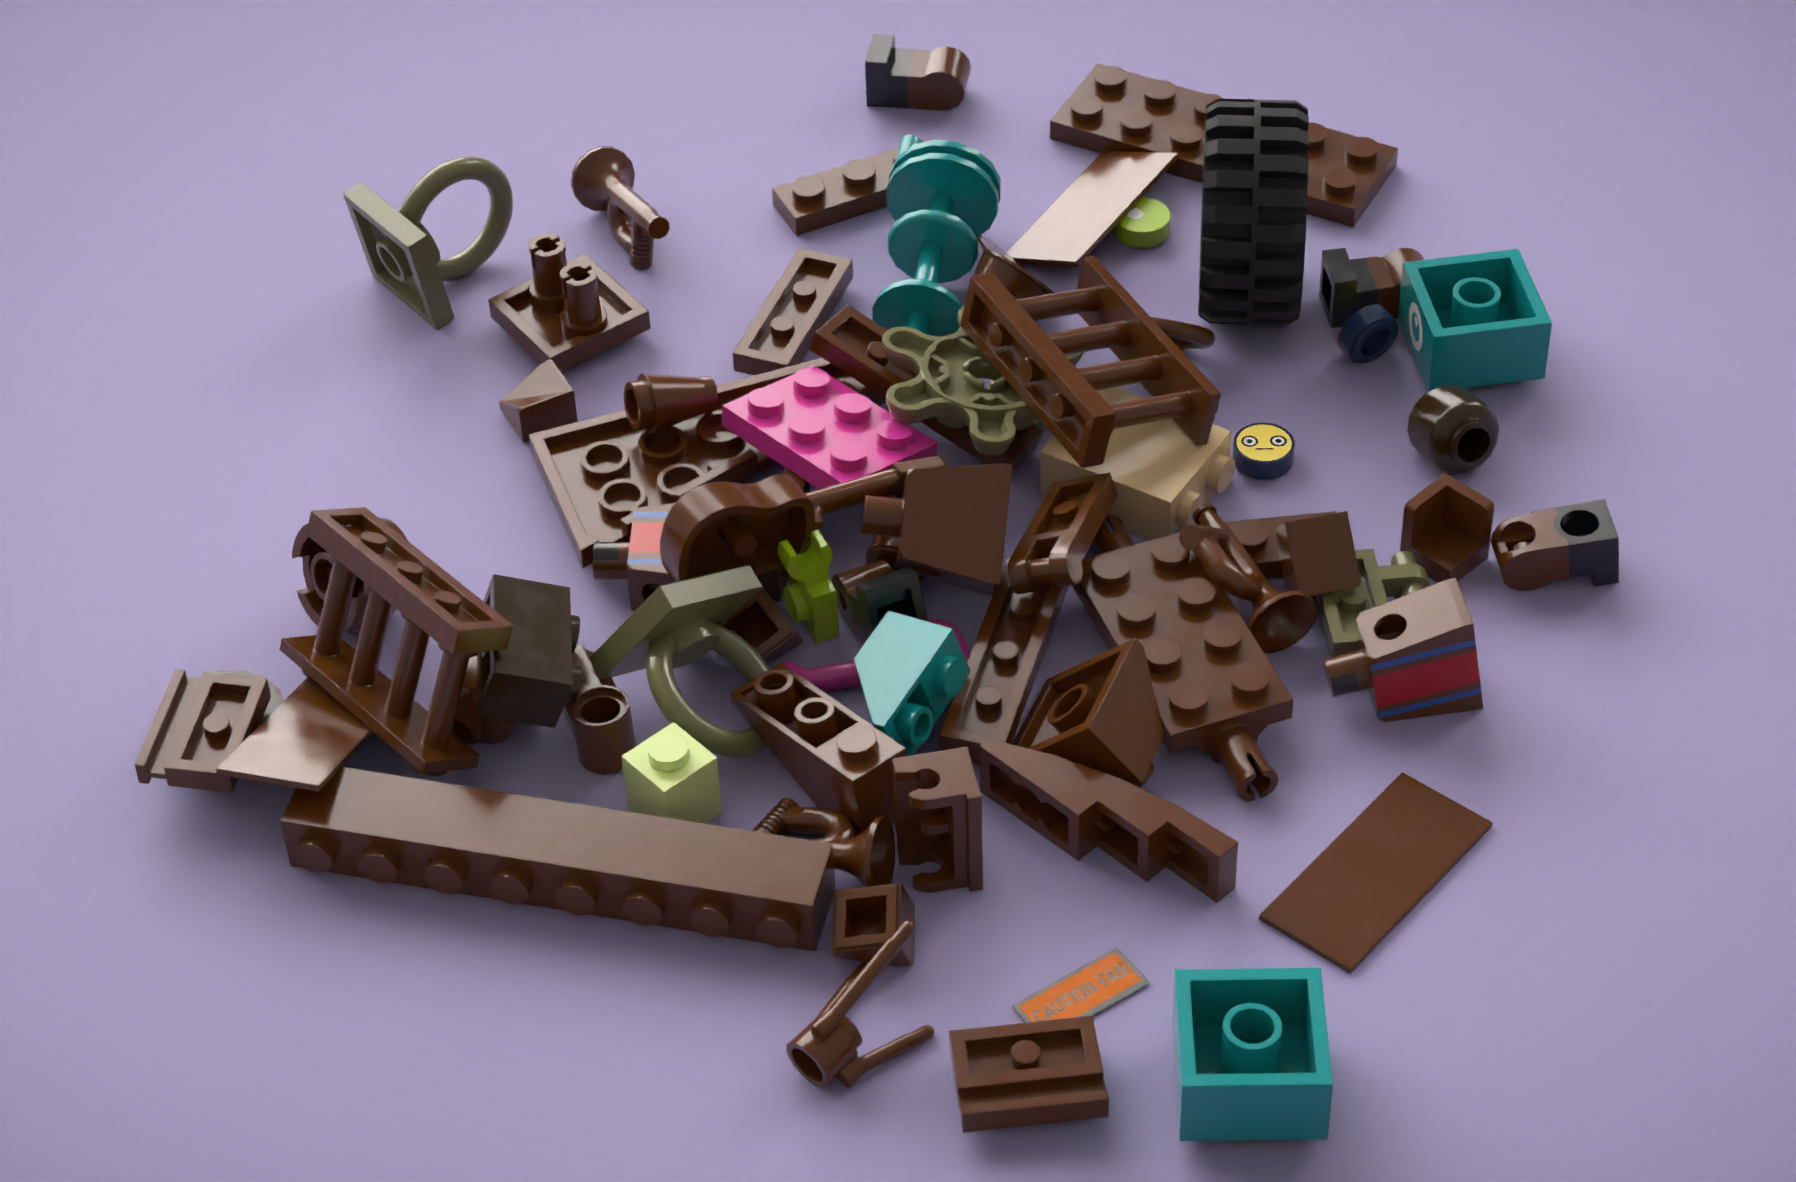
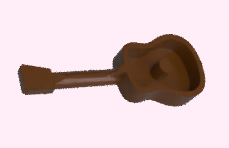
M939 456L893 463V469L804 493L794 479L786 474L771 476L752 484L724 481L701 485L683 495L669 511L660 538L661 562L674 582L750 565L757 577L767 572L783 570L785 567L777 554L779 543L788 540L797 555L806 552L811 543V532L820 530L824 526L823 514L862 504L865 502V495L886 497L895 494L897 498H903L904 483L908 469L948 465Z

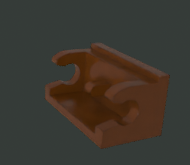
M968 747L892 758L896 853L899 864L920 865L924 862H935L941 866L937 872H922L914 875L912 878L913 889L925 893L969 887L970 892L983 890L982 796Z

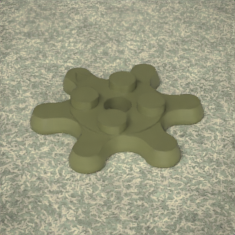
M964 306L959 309L957 316L960 328L957 332L947 336H931L910 327H895L884 332L882 347L886 359L891 364L907 369L917 375L912 380L894 384L887 391L886 403L890 414L895 420L912 424L936 417L940 423L948 427L960 428L968 426L974 448L978 452L990 456L1003 454L1013 442L1016 430L1030 427L1033 424V420L1041 421L962 329L960 324ZM1083 352L1065 356L1076 366L1083 356ZM977 378L993 380L990 383V388H984V381Z

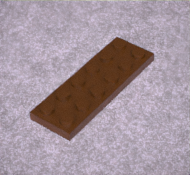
M1097 63L1050 120V139L1097 153H1102L1104 150L1177 153L1179 158L1166 173L1203 183L1206 105L1222 97L1180 87L1166 80H1155L1127 72L1116 66H1106ZM1309 122L1307 214L1354 227L1397 166L1398 148L1378 143L1368 137H1357L1325 128L1318 123Z

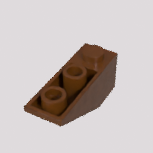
M783 663L761 673L755 679L729 694L733 705L818 808L833 809L846 815L851 819L855 827L856 836L864 832L876 817H887L892 825L895 823L892 758L907 756L905 747Z

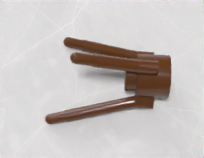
M912 921L903 922L868 963H860L817 1017L787 1044L786 1051L794 1067L803 1077L817 1087L824 1088L837 1077L845 1087L850 1088L867 1071L913 1049L915 1046L933 1037L934 1028L930 1025H924L858 1057L857 1048L862 1044V1037L857 1027L845 1016L914 933L915 924Z

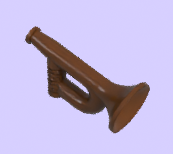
M599 146L589 150L577 161L572 171L571 187L574 196L584 207L593 211H607L612 234L617 243L630 255V264L634 268L647 269L651 267L654 238L661 239L667 235L670 228L668 220L660 216L650 204L632 190L635 172L631 160L623 151L609 146Z
M1208 503L1198 507L1192 517L1197 525H1186L1180 531L1179 540L1182 547L1193 550L1207 573L1225 591L1239 599L1251 601L1254 614L1248 621L1247 627L1264 653L1282 651L1297 643L1309 632L1315 623L1318 610L1314 599L1303 591L1293 590L1282 593L1274 589L1230 527L1217 515L1216 508Z
M783 798L752 830L782 836L786 833L824 835L825 837L811 840L833 843L834 869L851 874L865 887L891 884L895 865V836L892 823L887 817H876L864 832L856 836V830L851 819L840 811L828 808L800 807L794 800Z

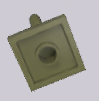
M480 157L455 158L433 168L411 189L399 212L363 182L343 193L372 276L436 330L455 318L443 282L461 278L488 260L502 242L508 230L513 211V194L506 175L497 165ZM463 180L481 182L488 189L491 201L489 215L483 229L477 238L463 251L452 257L441 259L434 239L420 223L426 209L437 195L452 184Z
M750 565L659 586L589 658L602 680L646 669L651 693L663 715L670 723H676L712 753L729 757H746L768 747L752 727L741 731H733L719 727L702 717L684 698L673 674V669L685 666L699 659L710 650L721 654L735 665L747 682L755 679L761 673L770 670L765 660L746 640L723 626L763 587Z

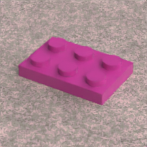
M814 365L798 370L793 375L763 388L755 389L747 395L722 405V426L818 489L893 469V463L937 456L938 442L915 429L910 424L895 420L890 412Z

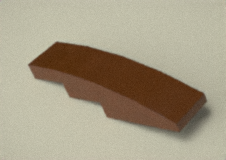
M988 739L980 745V792L1077 861L1095 847H1098L1146 882L1166 867L1216 903L1235 889L1238 842L1185 809L1118 777L1056 755Z

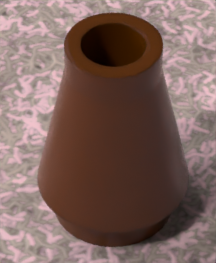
M640 374L637 381L625 384V413L633 430L645 429L649 434H653L700 414L716 411L718 407L717 387L711 376L685 377Z

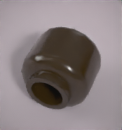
M1442 385L1426 392L1415 403L1409 415L1407 432L1411 445L1439 470L1451 474H1461L1478 468L1491 456L1498 442L1499 425L1495 413L1489 406L1467 389L1456 385Z

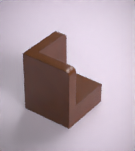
M1444 473L1405 504L1400 551L1413 552L1418 565L1423 566L1427 571L1428 577L1439 583L1452 578H1456L1458 582L1488 559L1494 503Z
M1347 511L1287 521L1274 530L1286 592L1293 590L1303 591L1312 597L1355 589L1361 584Z

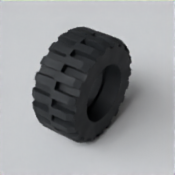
M1218 98L1206 105L1198 316L1208 323L1287 326L1299 319L1306 242L1309 116L1308 108L1296 100Z

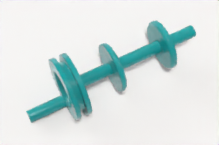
M912 134L901 138L897 159L890 170L889 182L886 188L887 208L895 220L887 237L888 254L896 267L914 279L894 282L879 292L872 307V318L874 322L886 330L895 327H910L931 336L942 337L953 334L960 328L957 316L959 309L962 308L961 303L953 293L937 283L942 284L958 280L971 271L978 258V240L976 236L982 235L990 229L998 214L1001 198V178L993 163L978 150L956 141L930 140L922 142L918 136Z

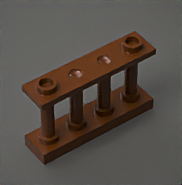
M1095 256L1084 257L1076 290L1016 299L992 272L971 276L960 326L1081 468L1103 464L1113 430L1172 418L1197 446L1207 444L1214 417L1218 411L1221 393ZM1079 314L1089 327L1046 334L1035 321ZM1110 348L1120 361L1077 369L1065 355ZM1141 383L1153 397L1109 405L1099 395L1097 390Z
M366 507L311 511L306 535L325 549L334 562L317 635L282 638L279 650L302 669L304 675L320 684L404 757L415 771L429 776H442L448 771L477 767L480 755L451 731L469 659L475 657L478 652L508 649L514 625ZM359 577L369 590L356 649H354L342 638L356 579ZM394 606L401 612V616L406 622L392 680H390L378 669ZM429 637H432L438 642L443 655L429 711H427L414 698Z

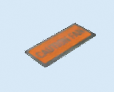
M1114 948L1014 1004L1013 1009L1025 1022L1094 1016L1149 984V980L1118 948Z

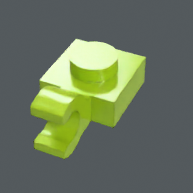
M815 530L811 532L812 543L806 552L797 555L789 541L784 540L779 543L777 554L790 579V585L783 588V598L789 616L794 623L803 622L814 642L818 644L839 637L837 590L829 579V565L833 556L832 550L821 532Z

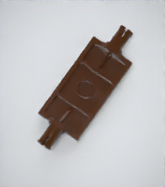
M1113 514L1107 515L1106 520L1113 532L1111 533L1103 521L1090 545L1097 555L1082 560V580L1078 585H1072L1077 596L1109 650L1133 638H1136L1144 646L1165 735L1163 743L1169 753L1195 746L1209 755L1215 763H1222L1242 800H1255V795L1248 785L1250 782L1260 798L1269 795L1276 788L1279 779L1276 771L1269 765L1256 743L1258 736L1267 725L1292 718L1294 699L1225 590L1211 578L1193 550L1182 547L1179 540L1180 532L1134 544L1124 528L1121 518Z

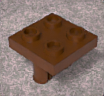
M552 233L537 235L528 243L533 278L488 299L491 318L540 364L552 359L561 372L651 329L648 309L588 255L584 254L567 262L565 242L563 240L560 241V237Z

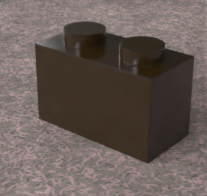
M493 574L483 601L514 626L508 649L478 652L477 716L555 728L565 703H575L581 684V665L572 663V654L576 649L579 638L580 618L579 616L571 615L570 587Z

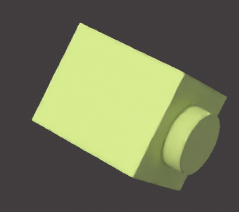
M671 723L621 756L629 812L705 824L722 813L717 757L676 723Z

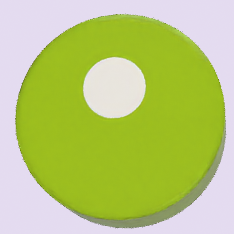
M1142 197L1114 227V234L1120 242L1130 247L1150 248L1163 243L1170 234V210L1164 203L1156 199Z

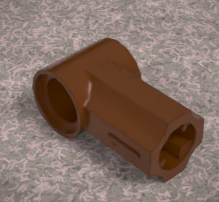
M583 645L576 646L572 654V663L580 664L582 670L578 697L575 703H565L562 712L576 740L579 762L582 766L594 773L607 774L618 772L623 769L621 756L636 747L629 699L623 690L616 687L612 677L603 680L600 678L589 659L594 652L586 650Z

